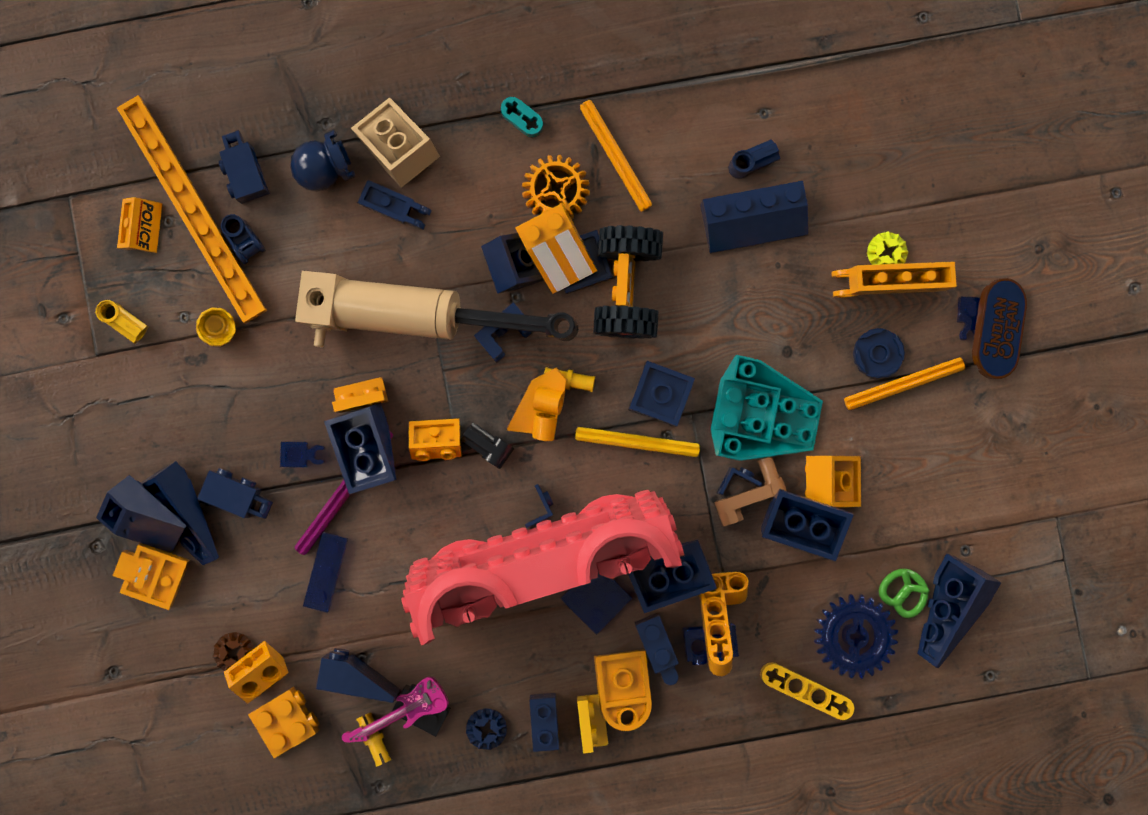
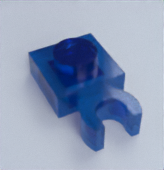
M961 296L958 298L957 322L964 323V328L961 329L959 334L960 340L967 339L968 331L975 334L980 301L978 297Z
M281 442L280 467H307L308 460L317 465L324 464L325 460H318L315 457V453L318 450H325L326 447L316 445L308 449V442Z

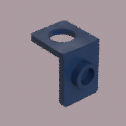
M729 467L717 494L723 495L733 474L758 487H761L763 483L754 479L753 476L755 474L743 467L739 471Z
M539 484L535 485V488L547 513L526 523V528L553 515L550 506L554 505L548 491L542 492Z

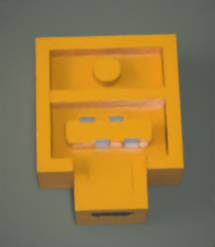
M140 543L135 553L128 550L122 551L113 576L124 580L119 593L170 610L190 560Z

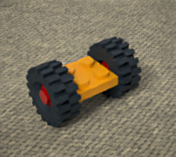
M630 225L600 228L598 255L615 260L614 276H617V286H613L612 301H616V306L595 307L593 334L629 339H651L657 337L659 311L633 307L635 262L656 261L662 258V231L650 227H633Z

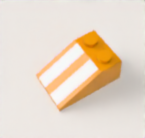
M563 203L515 227L527 252L552 294L598 271Z

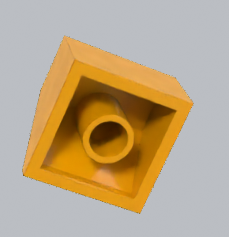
M806 456V498L833 507H861V456Z

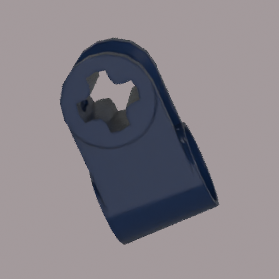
M235 214L227 215L222 219V232L244 265L248 263V259L252 256L266 251L259 238L244 219ZM235 221H239V231L231 233L230 225Z

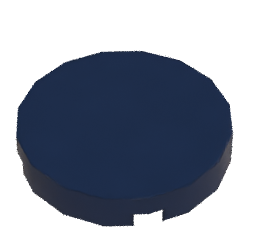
M883 328L871 329L862 334L856 341L853 350L854 363L859 371L868 377L876 379L889 377L896 373L901 367L905 356L904 345L895 333Z

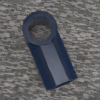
M771 139L748 150L738 151L729 163V173L737 179L745 178L749 173L781 159L779 149ZM736 161H744L747 164V169L738 168Z

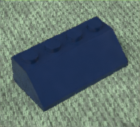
M803 181L703 199L700 204L710 254L808 235V204Z

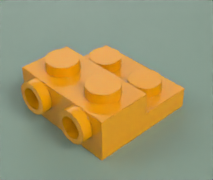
M294 686L248 714L273 758L297 746L319 731L317 717L313 712L309 713L304 705L306 704L304 695L300 690L296 691Z

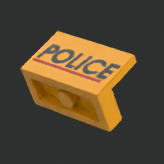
M136 197L122 200L118 249H137L157 253L162 203Z

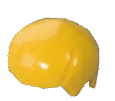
M209 308L201 312L196 321V331L199 338L209 346L221 347L229 343L236 332L232 315L222 308Z

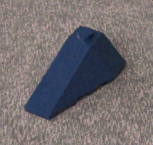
M177 461L162 468L141 482L149 493L155 498L160 499L164 506L174 515L179 516L187 526L180 538V543L202 565H205L219 558L192 482L188 478L185 469Z
M950 554L945 555L934 576L933 584H935L933 598L929 599V616L927 623L923 626L917 653L936 668L943 664L985 611L1001 584L1000 581L983 570Z

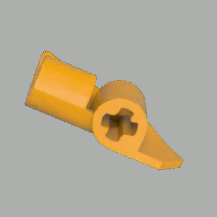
M557 367L531 381L507 427L508 431L531 433L533 438L542 441L554 440L557 418L563 407L567 379Z

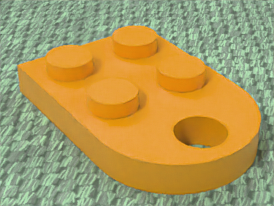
M641 649L594 656L599 706L604 720L613 728L621 731H631L639 728L648 719L652 707L646 650ZM626 710L633 712V720L629 724L621 722V714Z

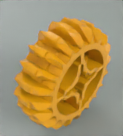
M548 155V163L546 164L541 158L538 159L540 167L537 168L532 164L530 169L534 175L525 173V178L530 182L522 183V188L528 190L522 193L523 198H531L526 202L527 208L535 205L532 210L533 215L538 214L540 211L544 213L552 208L541 202L555 200L558 204L563 203L571 220L574 219L572 210L580 214L582 209L578 204H587V200L581 196H589L590 194L588 189H584V187L589 186V180H581L586 176V172L580 171L577 173L580 164L576 163L571 167L572 159L570 157L566 159L565 163L562 162V155L557 156V162H553L552 156ZM550 171H562L570 175V177L557 178ZM544 175L547 186L541 190L540 194L536 195V184L540 177ZM551 181L556 187H563L560 188L561 198L555 191H549L552 190ZM576 183V195L568 204L565 192L571 188L572 184Z

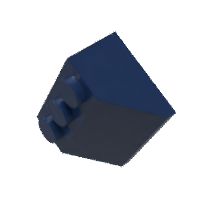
M779 489L769 504L761 526L762 537L836 561L854 514Z

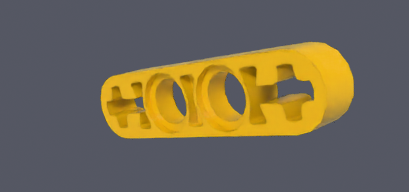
M767 663L761 669V679L766 685L840 720H847L854 713L852 701L832 689L777 663ZM776 668V673L785 678L783 687H780L782 682L776 678L768 681L769 677L766 672L773 671ZM791 680H801L803 686L799 692L794 693L789 690ZM820 689L825 692L826 697L822 703L817 704L813 702L812 694ZM831 695H834L832 700L838 704H842L843 701H846L845 706L848 707L846 712L841 711V713L838 714L839 710L835 706L829 704L831 701Z

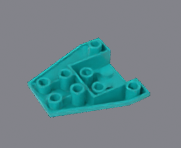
M735 355L720 380L711 424V434L716 456L742 461L814 450L823 401L763 361Z

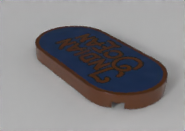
M1002 278L992 281L989 285H986L980 296L972 347V359L974 365H977L980 374L986 378H1005L1016 369L1019 362L1027 298L1021 285L1013 279Z

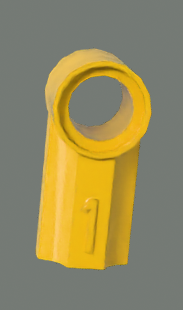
M104 300L96 307L95 313L100 321L111 326L134 344L146 334L149 326L125 310L120 304L111 300ZM113 306L115 308V315L111 319H107L105 312L107 308Z

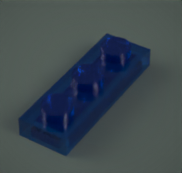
M322 532L303 603L304 607L329 612L349 538Z

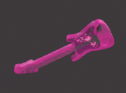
M428 676L420 681L412 692L399 695L396 698L397 701L404 703L403 706L365 727L360 726L351 732L346 731L342 735V740L347 743L367 741L370 735L405 716L408 720L403 725V728H408L423 715L444 711L449 705L448 698L438 681L434 677Z

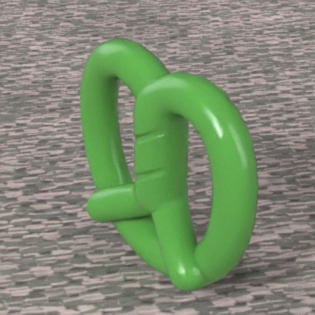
M898 569L889 573L883 579L879 587V596L885 604L894 606L900 616L913 618L921 613L926 606L930 590L925 580L915 571ZM902 576L904 586L894 598H890L887 595L888 586L893 580ZM910 578L913 579L918 585L912 584ZM912 591L921 593L919 602L912 610L907 611L902 607V604Z

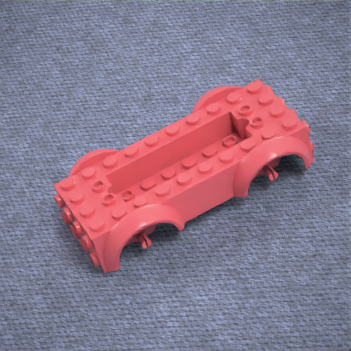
M643 490L637 492L635 497L621 494L602 496L590 502L578 515L573 512L563 515L561 520L555 522L545 520L538 523L535 528L529 530L519 528L512 531V535L503 538L502 535H497L487 539V542L472 539L455 541L443 547L431 560L421 558L414 561L413 565L410 566L409 574L406 575L405 589L403 590L404 597L401 600L405 613L410 612L412 622H410L412 635L414 638H419L421 645H425L435 639L432 629L442 626L444 620L445 623L459 627L462 624L481 618H488L497 605L500 608L505 607L507 609L591 583L592 579L598 577V571L601 576L614 579L624 574L627 575L637 570H643L651 560V557L654 560L663 558L666 568L682 566L680 557L684 556V551L677 534L674 532L677 528L673 515H671L663 498H658L655 491Z

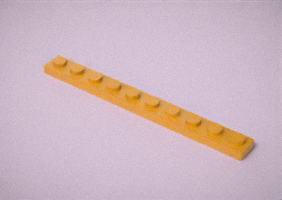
M137 95L117 107V110L242 322L246 324L267 311L142 98Z

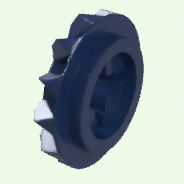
M489 708L474 712L466 725L468 739L478 749L491 750L499 746L507 732V725L503 716L496 710ZM488 720H491L490 729L495 733H488L482 739V730L479 727L485 726Z

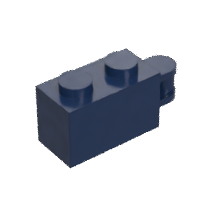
M239 130L223 135L222 140L225 150L219 152L222 160L218 162L223 175L227 174L230 183L227 184V189L231 198H235L243 204L270 194L254 147L249 142L244 143ZM238 142L239 145L231 147L232 143Z
M218 468V471L209 470L197 499L242 518H250L251 514L267 519L273 502L259 496L262 489L255 487L256 482L242 477L241 481L232 477V472L222 468ZM257 501L261 502L259 511L254 509Z
M655 613L634 622L655 674L660 672L667 685L676 684L678 674L674 666L679 664L659 614Z

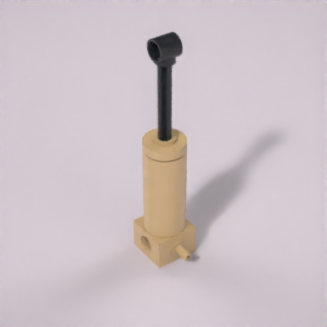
M302 271L295 322L316 329L314 346L320 348L324 347L326 331L347 332V328L451 340L456 335L458 325L467 324L546 333V337L557 338L561 341L574 339L579 330L577 321L564 312L540 317L464 309L460 307L458 292L453 290L348 280L337 274ZM567 320L569 322V329L565 333H559L558 325L560 322Z

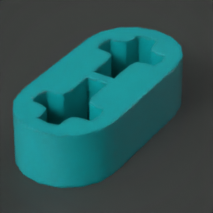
M508 97L502 102V116L528 137H536L542 132V118L520 99ZM516 104L517 111L521 115L518 116L513 112L510 115L507 114V106L512 107ZM526 118L530 122L534 119L537 120L536 126L538 128L528 130L527 123L523 119Z

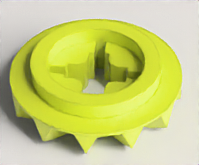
M889 231L876 235L870 241L867 249L870 263L872 265L904 264L908 255L906 241L899 234L890 233ZM884 245L888 248L896 246V249L892 252V258L888 255L879 257L885 250Z

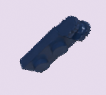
M367 180L357 202L363 207L424 230L425 224L418 219L408 216L411 208L423 215L429 216L432 211L414 202L413 199L369 180Z

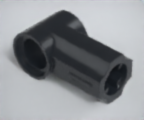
M473 422L461 438L462 442L480 453L482 458L498 469L502 468L514 450L512 446L497 436H492Z

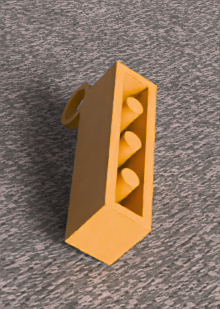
M955 262L857 265L850 269L831 272L832 278L849 277L850 289L834 291V298L866 294L938 292L957 287Z

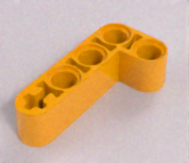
M741 572L712 574L717 585L716 591H708L699 596L708 666L710 671L716 676H725L732 669L733 650L726 605L741 604L747 598L748 578ZM738 586L742 589L735 590L732 587ZM717 611L719 614L712 615L709 612ZM714 634H720V635H722L723 637H722V638H714L712 635H714ZM719 652H722V661H719L717 657Z

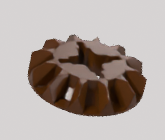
M237 632L228 633L220 637L214 645L213 658L217 663V667L225 671L252 651L254 646L251 640L244 634ZM228 647L231 649L242 647L237 653L238 659L233 657L226 660L227 655L230 653Z

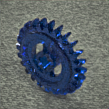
M849 594L847 603L842 597H838L839 606L829 602L832 611L829 612L822 609L826 619H816L822 625V628L814 629V632L821 635L820 638L814 639V642L822 644V647L817 649L816 652L819 654L826 653L824 658H822V662L832 661L829 669L835 670L839 667L838 674L840 676L844 675L847 670L850 679L855 676L856 672L861 679L864 678L865 671L870 676H873L874 667L882 671L881 662L890 663L887 654L896 653L890 648L891 645L898 644L897 640L892 639V636L896 635L898 630L890 628L895 624V620H887L890 611L885 610L881 612L883 604L879 602L874 606L873 597H869L866 603L862 594H859L857 601H855L852 594ZM853 618V623L846 625L842 631L843 641L850 646L848 654L841 648L838 642V633L845 621ZM866 620L874 630L875 639L872 647L867 652L859 655L860 649L865 647L869 641V634L863 627V622ZM858 632L860 634L859 638L854 640L850 638L851 634Z

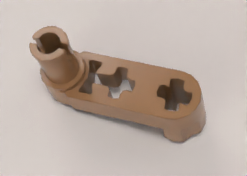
M773 456L757 461L765 481L761 487H756L714 502L722 526L744 520L741 507L773 497L779 489L787 491L782 477L778 475Z

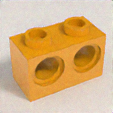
M263 641L224 671L229 689L247 704L289 673L283 656L266 641Z

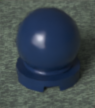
M335 130L324 134V143L316 140L305 142L297 147L291 156L290 169L292 176L306 190L316 192L327 190L336 183L339 176L345 181L355 178V172H349L348 165L351 164V161L342 141L336 142L334 139L337 136Z

